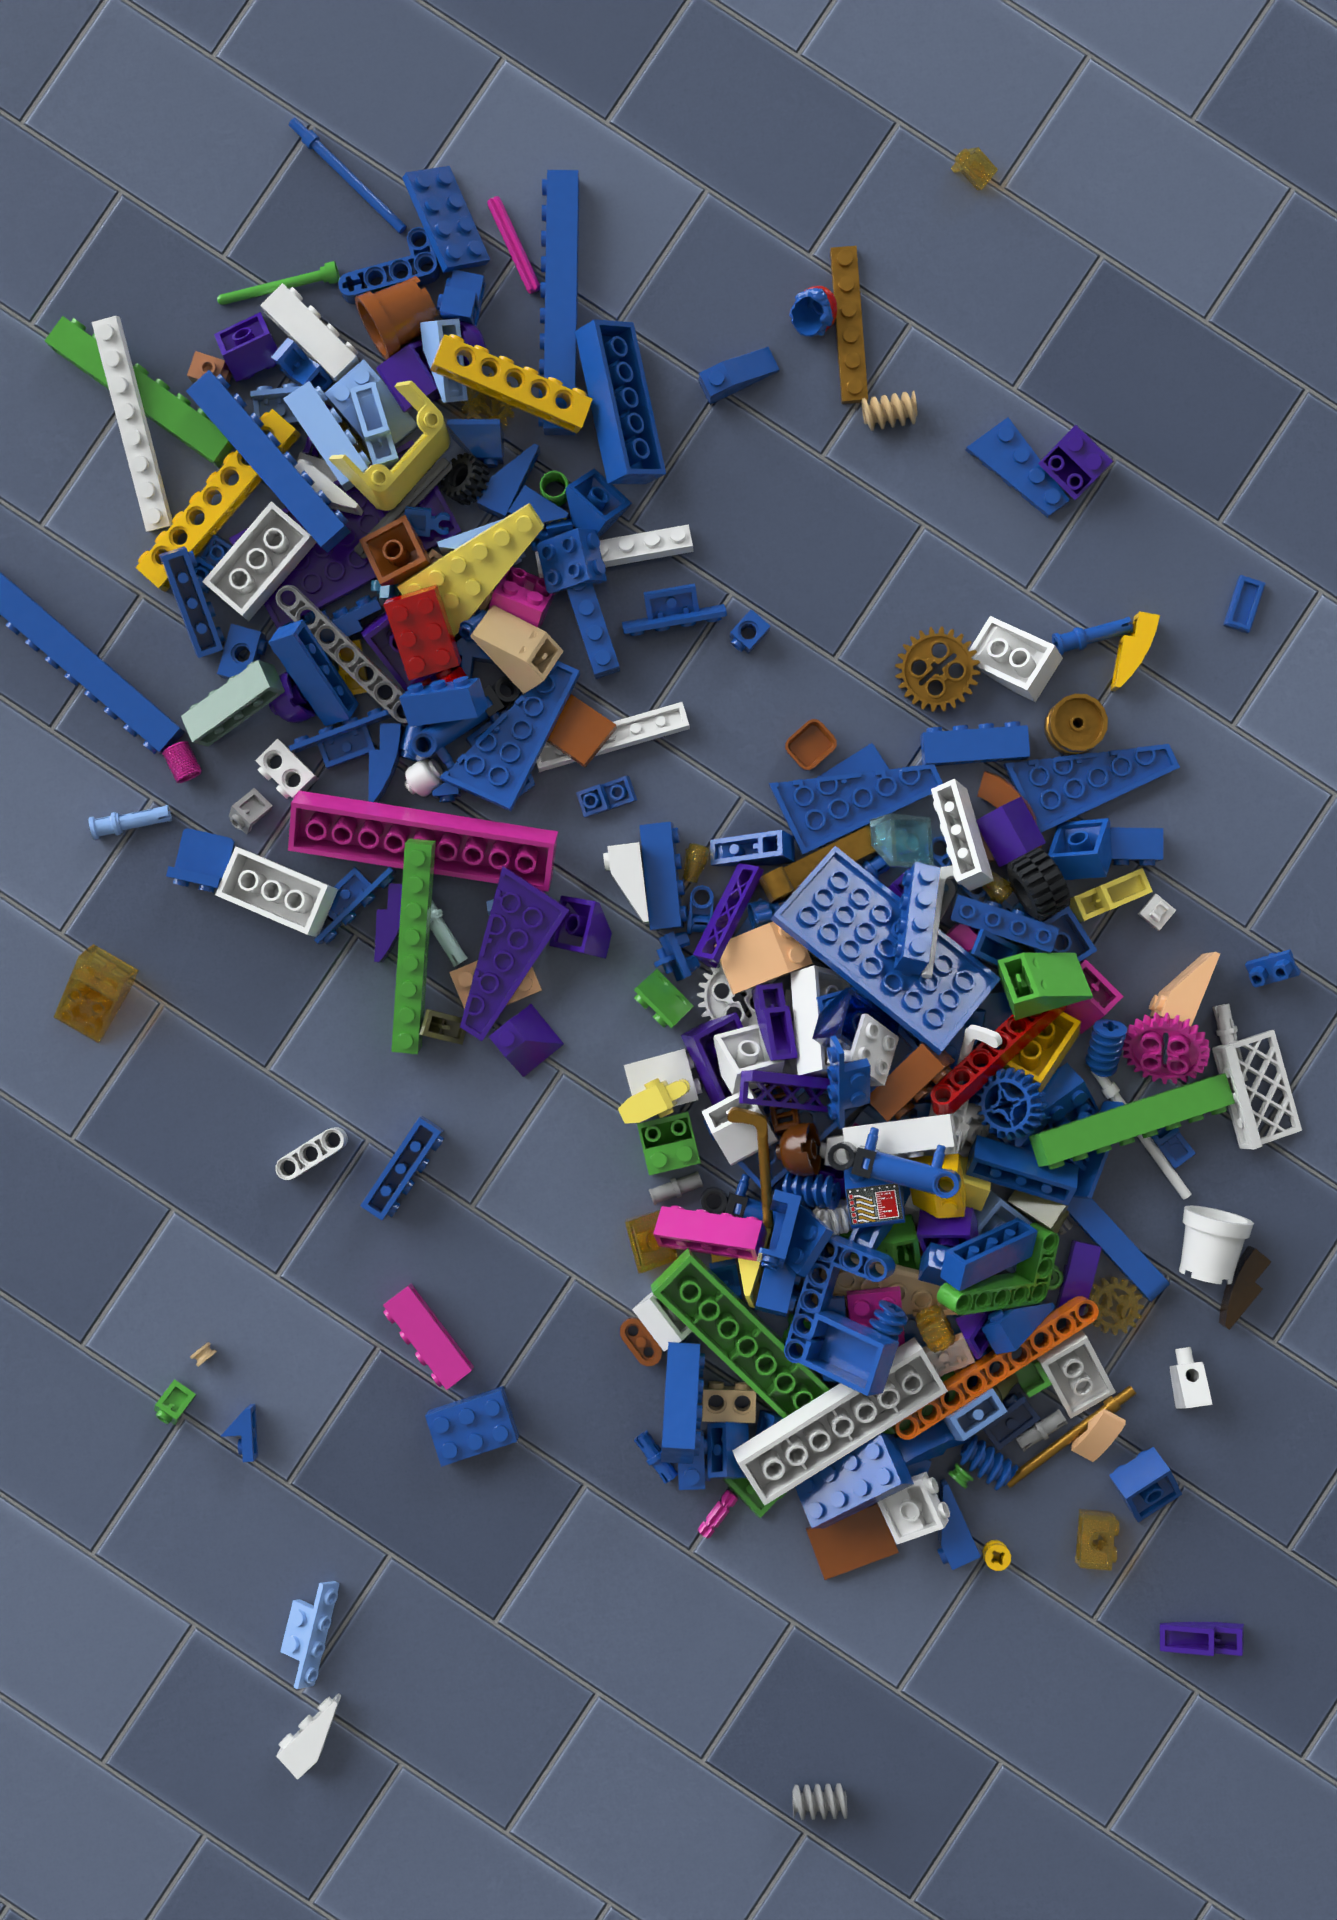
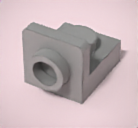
M253 788L232 805L229 818L236 829L248 834L252 826L272 810L273 805Z

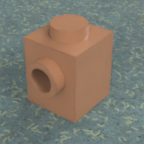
M195 351L187 374L192 383H195L208 370L216 377L221 374L228 383L230 382L231 371L225 360Z

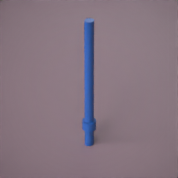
M296 118L289 122V126L302 138V143L307 148L313 149L399 234L406 229L407 226L319 141L320 137L314 131L308 130Z

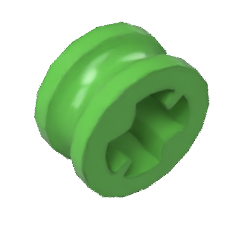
M956 1463L954 1465L955 1469L953 1471L949 1470L948 1474L966 1489L968 1481H973L974 1478Z

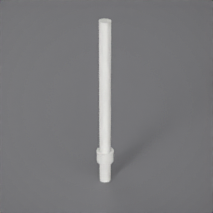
M1091 1071L1101 1085V1091L1107 1099L1110 1098L1111 1101L1127 1104L1119 1094L1120 1089L1114 1081L1111 1082L1108 1077H1100ZM1142 1134L1138 1135L1137 1137L1181 1198L1184 1200L1191 1196V1192L1151 1137L1143 1138Z

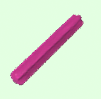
M500 197L490 198L487 204L527 292L533 294L540 290V283Z

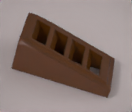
M776 1086L773 1090L779 1089V1088H781V1087H780V1086ZM773 1090L770 1092L775 1100L786 1096L785 1092L773 1095ZM769 1107L774 1133L777 1136L782 1135L791 1126L801 1123L798 1109H791V1111L778 1114L777 1110L782 1108ZM793 1116L792 1121L779 1122V1119Z

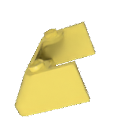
M413 381L398 382L394 387L418 411L417 425L423 434L391 470L382 464H374L363 473L345 454L332 455L329 458L337 469L377 509L382 511L394 509L450 445V436L441 411Z

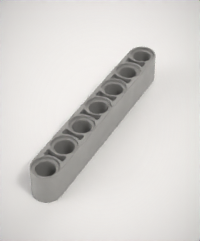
M286 585L279 589L276 594L278 606L294 622L302 620L301 612L303 610L313 611L316 617L315 621L311 624L306 623L322 649L387 710L398 722L407 723L406 717L399 715L397 712V707L401 704L399 697L405 692L298 588ZM289 590L295 594L296 601L293 605H286L282 601L281 595L284 591ZM326 628L331 629L335 634L334 641L329 643L324 642L320 637L321 630ZM348 647L353 650L354 658L351 661L341 659L339 652L342 648ZM363 666H368L373 670L374 675L371 679H362L359 676V669ZM381 685H388L392 688L393 694L389 698H382L378 694V688Z

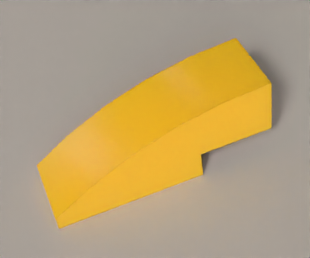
M1139 611L1134 616L1133 633H1131V636L1124 635L1119 640L1110 691L1118 690L1142 663L1155 636L1160 615Z

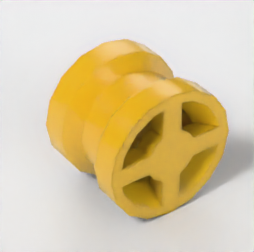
M991 1540L984 1545L982 1556L990 1569L1002 1571L1009 1566L1011 1554L1003 1542Z

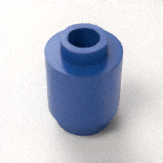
M405 725L399 747L401 750L400 757L417 762V760L409 755L407 745L416 733L427 727L426 725L412 727ZM417 740L416 747L419 751L425 752L427 743L423 740Z

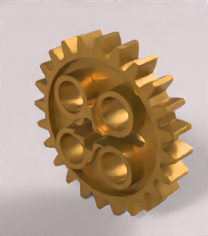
M942 626L936 634L932 627L929 628V635H925L920 630V639L917 640L911 636L910 639L913 644L911 646L902 645L907 651L906 654L897 655L903 660V663L895 664V667L902 669V673L895 675V677L904 680L898 687H907L908 690L904 697L913 695V705L919 700L922 701L921 709L923 710L928 704H931L932 712H935L937 705H940L944 712L948 703L955 709V700L959 699L964 703L966 701L963 694H973L968 688L969 685H978V682L972 679V677L980 675V671L973 669V666L980 664V661L972 660L971 658L977 651H968L971 641L963 644L964 635L960 634L955 638L954 629H951L948 635L944 634ZM937 644H944L947 647V653L942 658H936L932 654L933 647ZM953 653L957 655L954 660L942 668L943 675L935 674L925 684L919 685V681L934 670L932 667L934 663L941 665ZM916 661H924L927 666L925 673L915 675L912 671L913 664ZM951 665H962L964 668L963 675L959 678H952L949 675ZM933 681H940L943 684V691L939 695H932L928 689L929 684Z

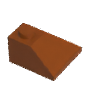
M406 515L359 539L381 586L400 584L432 564L423 543Z

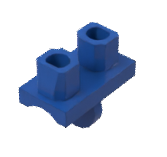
M673 931L659 938L662 948L656 950L660 960L654 962L655 968L663 965L666 974L673 972L676 981H680L691 976V972L700 967L698 958L693 955L685 958L681 948L690 945V939L686 932L674 934Z
M1291 949L1279 953L1272 952L1268 956L1247 961L1245 964L1250 981L1255 988L1296 977L1301 973L1294 961Z

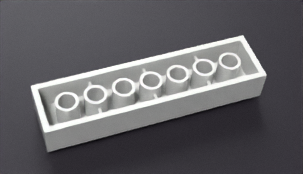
M912 1338L897 1348L883 1393L866 1396L840 1383L735 1448L732 1452L738 1465L765 1506L948 1392L923 1348L915 1338Z

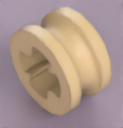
M210 1342L190 1356L191 1359L197 1360V1367L217 1352L210 1348Z

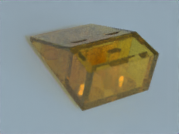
M93 944L78 956L54 1018L99 1043L128 995L139 970Z

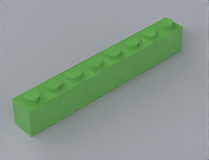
M62 316L45 339V342L52 350L109 390L95 334L91 336L86 333V327L73 318L69 321ZM136 363L133 369L145 416L219 468L234 446L216 425L211 422L201 408L198 411L194 410L189 406L191 402L180 393L177 396L169 392L170 387L159 378L155 381L148 377L149 372Z
M408 839L405 842L391 1052L418 1054L422 1048L423 1035H420L424 1020L436 841Z
M1223 1073L1030 1135L1029 1139L1038 1167L1048 1165L1051 1170L1064 1166V1160L1072 1158L1073 1162L1088 1158L1087 1152L1096 1150L1097 1154L1112 1150L1111 1144L1119 1142L1120 1146L1135 1142L1134 1137L1141 1134L1143 1138L1159 1134L1157 1129L1165 1127L1166 1131L1181 1127L1180 1121L1188 1119L1189 1123L1204 1119L1203 1114L1211 1112V1115L1226 1112V1106L1234 1104L1235 1101L1226 1074Z

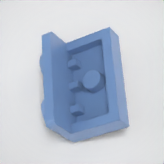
M287 383L283 385V388L272 389L271 386L257 387L256 391H250V396L253 399L254 413L260 418L265 412L269 413L273 409L290 425L300 424L283 398L301 386H298L296 383Z

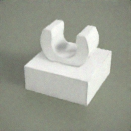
M1154 894L1138 915L1159 931L1176 910L1159 895Z

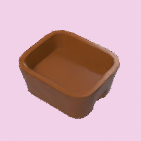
M811 719L806 722L785 743V749L788 754L804 770L815 768L837 746V740L834 735L817 719Z

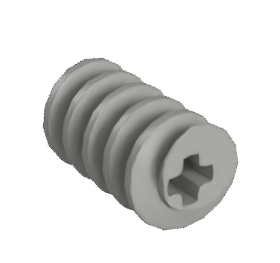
M840 1783L836 1784L834 1792L830 1784H826L824 1792H822L819 1784H815L813 1792H811L809 1785L805 1784L802 1793L799 1786L794 1785L792 1791L793 1818H795L796 1812H798L801 1820H805L806 1813L809 1812L812 1820H815L817 1812H820L822 1819L826 1820L828 1811H830L833 1819H837L838 1812L841 1811L844 1819H847L846 1790L843 1791Z

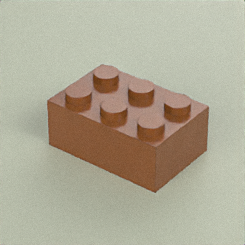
M922 1043L887 1077L885 1086H877L870 1093V1104L887 1122L893 1118L899 1120L905 1117L914 1109L915 1105L913 1102L924 1099L933 1089L931 1084L933 1082L937 1084L952 1070L950 1066L955 1060L945 1050L940 1055H937Z

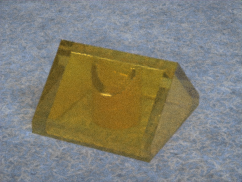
M660 1210L625 1219L638 1274L668 1264L678 1258L676 1249L660 1247L653 1235Z

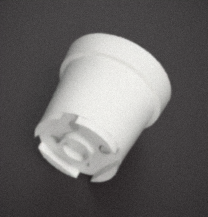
M1185 1206L1183 1214L1185 1233L1179 1272L1185 1275V1270L1192 1272L1191 1278L1209 1283L1222 1284V1280L1225 1279L1227 1285L1232 1284L1244 1241L1250 1237L1254 1223L1245 1217L1202 1206Z

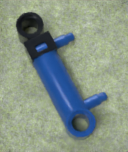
M507 676L501 677L492 687L489 685L483 689L488 708L478 718L434 723L427 726L409 740L407 745L409 755L417 761H424L437 753L443 764L450 769L455 763L445 746L489 718L494 723L501 716L499 711L504 706L511 704L519 696L520 689ZM501 685H506L510 688V697H505L501 694ZM417 740H423L428 744L427 752H421L417 749Z
M871 1127L865 1146L861 1145L856 1149L853 1144L843 1141L832 1146L828 1152L829 1164L834 1169L843 1171L853 1167L851 1174L861 1177L875 1178L947 1199L953 1197L961 1187L960 1175L952 1169L942 1168L945 1158V1146L937 1145L931 1165L879 1152L876 1149L879 1129ZM839 1149L848 1151L850 1157L847 1163H841L837 1159L836 1153ZM948 1176L953 1180L954 1187L952 1190L945 1191L940 1187L939 1181L941 1177Z
M742 1174L736 1193L730 1191L728 1197L718 1187L707 1188L701 1195L702 1208L709 1213L720 1214L723 1212L739 1218L755 1217L763 1221L762 1201L746 1196L749 1186V1175ZM710 1194H717L721 1197V1203L718 1207L712 1208L707 1205L706 1199ZM773 1211L774 1223H775L777 1211Z

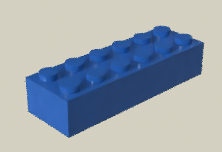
M594 319L576 330L575 335L588 396L592 398L591 410L607 484H648L666 475L634 322Z

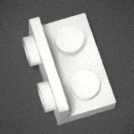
M962 1332L923 1347L939 1377L975 1363L973 1353Z

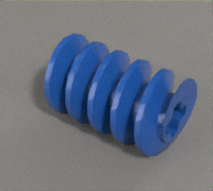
M1100 1019L1094 1022V1030L1091 1033L1092 1038L1089 1041L1085 1062L1094 1074L1100 1077L1113 1076L1117 1071L1128 1028L1116 1020Z
M788 1171L782 1184V1191L802 1196L800 1201L802 1206L827 1207L828 1209L835 1210L840 1201L841 1185L839 1182L834 1184V1178L831 1175H828L824 1182L822 1174H818L814 1181V1175L807 1176L806 1178L804 1176L795 1177L794 1174Z
M880 1300L879 1306L884 1310L875 1309L874 1314L879 1319L871 1318L869 1322L874 1328H868L898 1341V1335L903 1332V1326L907 1324L908 1317L899 1306L886 1300Z
M974 1434L968 1443L963 1444L959 1454L962 1456L960 1465L963 1466L969 1461L970 1466L968 1470L972 1472L978 1468V1478L987 1474L985 1483L990 1484L995 1480L994 1490L997 1491L1002 1486L1007 1485L1013 1478L1018 1465L1012 1466V1461L1009 1458L1003 1460L1001 1452L995 1453L994 1447H986V1442L983 1439L977 1441L978 1436Z

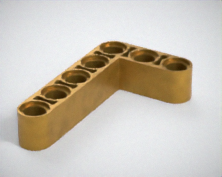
M874 823L784 868L781 866L763 875L759 882L769 902L774 903L776 900L792 894L834 846L838 847L855 862L884 848L885 845Z

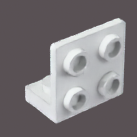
M862 1014L851 1050H843L844 1064L867 1058L871 1065L870 1086H885L899 1038L869 1014Z

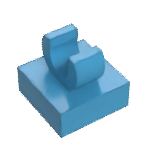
M378 580L371 581V591H377L379 598L385 601L401 595L397 588L398 584L381 586Z

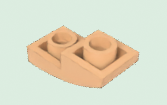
M1106 1409L1101 1410L1088 1421V1430L1072 1442L1071 1451L1094 1462L1114 1442L1124 1428L1126 1420Z

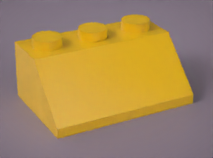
M1062 1012L1002 1069L1007 1070V1068L1013 1067L1016 1071L1020 1069L1025 1070V1076L1029 1074L1034 1075L1032 1083H1041L1038 1091L1042 1092L1078 1038L1081 1021ZM1018 1029V1030H1015L1014 1032L1020 1033V1032H1022L1023 1030Z

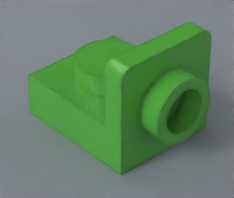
M174 1379L155 1404L154 1411L157 1412L156 1417L165 1424L171 1422L176 1425L181 1415L196 1397V1394Z

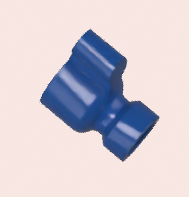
M778 899L774 903H769L767 900L748 903V916L753 929L773 922L771 920L772 916L786 899Z

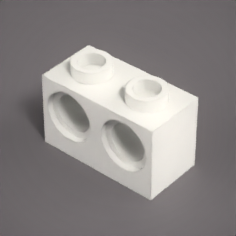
M279 739L275 740L255 760L261 766L258 771L268 781L273 778L279 784L276 789L286 799L290 796L294 799L298 790L307 791L319 779ZM275 756H281V766L272 769L270 766L271 759ZM294 774H299L301 778L299 785L290 787L289 778Z

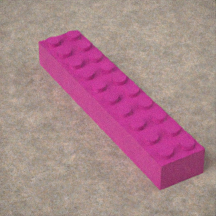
M298 790L291 802L288 851L403 869L405 842L408 839L436 841L434 874L498 884L502 866H505L541 891L548 892L553 877L558 831Z

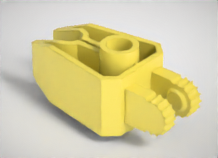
M659 1078L644 1084L645 1090L628 1098L618 1108V1111L624 1123H640L657 1114L662 1118L674 1112L673 1106L677 1104L676 1099L689 1092L690 1083L683 1078L671 1084H668L666 1080L660 1082Z

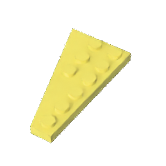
M528 503L401 582L397 588L403 595L437 585L455 637L459 632L460 623L468 620L543 529L544 524L532 505Z

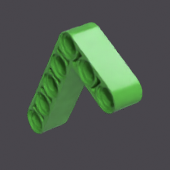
M1038 1223L1030 1224V1226L1038 1230L1032 1257L1017 1264L1015 1273L991 1276L962 1291L957 1290L946 1282L938 1290V1302L958 1315L1041 1303L1047 1296L1059 1245L1058 1234Z

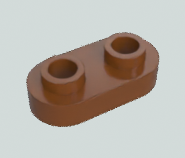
M631 1317L626 1319L620 1327L622 1340L639 1363L644 1366L656 1365L662 1357V1348L639 1318ZM636 1326L638 1333L631 1335L628 1332L629 1327ZM651 1347L654 1350L653 1355L646 1356L644 1349Z

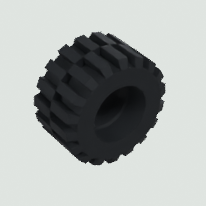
M1035 848L1008 863L1007 872L1012 889L1021 905L1034 919L1043 921L1070 905V893L1066 881L1056 863L1042 849Z

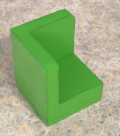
M1037 1359L1015 1372L1020 1387L1028 1397L1052 1385Z

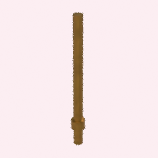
M1129 1385L1115 1397L1110 1396L1103 1401V1406L1017 1469L1013 1478L1007 1483L1008 1487H1013L1087 1431L1088 1421L1101 1410L1106 1409L1113 1414L1119 1411L1122 1404L1136 1395L1134 1389Z

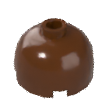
M806 1122L791 1126L782 1134L780 1144L776 1145L777 1159L781 1160L783 1166L796 1176L807 1177L818 1175L820 1172L822 1156L820 1154L817 1155V1146H821L815 1124Z

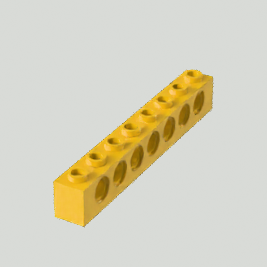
M273 409L269 413L265 412L259 418L264 423L261 429L266 434L271 432L279 440L281 445L278 448L283 454L301 436L292 425ZM237 450L229 453L223 461L224 465L218 472H213L208 477L207 485L203 490L196 492L190 498V505L184 512L180 511L175 515L172 520V526L157 536L156 544L150 551H145L139 557V564L135 568L162 591L166 592L171 586L161 564L159 554L185 546L188 552L193 551L196 558L209 543L213 535H216L262 481L250 465H246V460ZM238 474V482L235 485H229L230 476ZM221 494V502L217 505H212L213 496ZM200 513H204L205 519L203 523L195 525V517ZM182 533H187V541L182 545H178V537Z

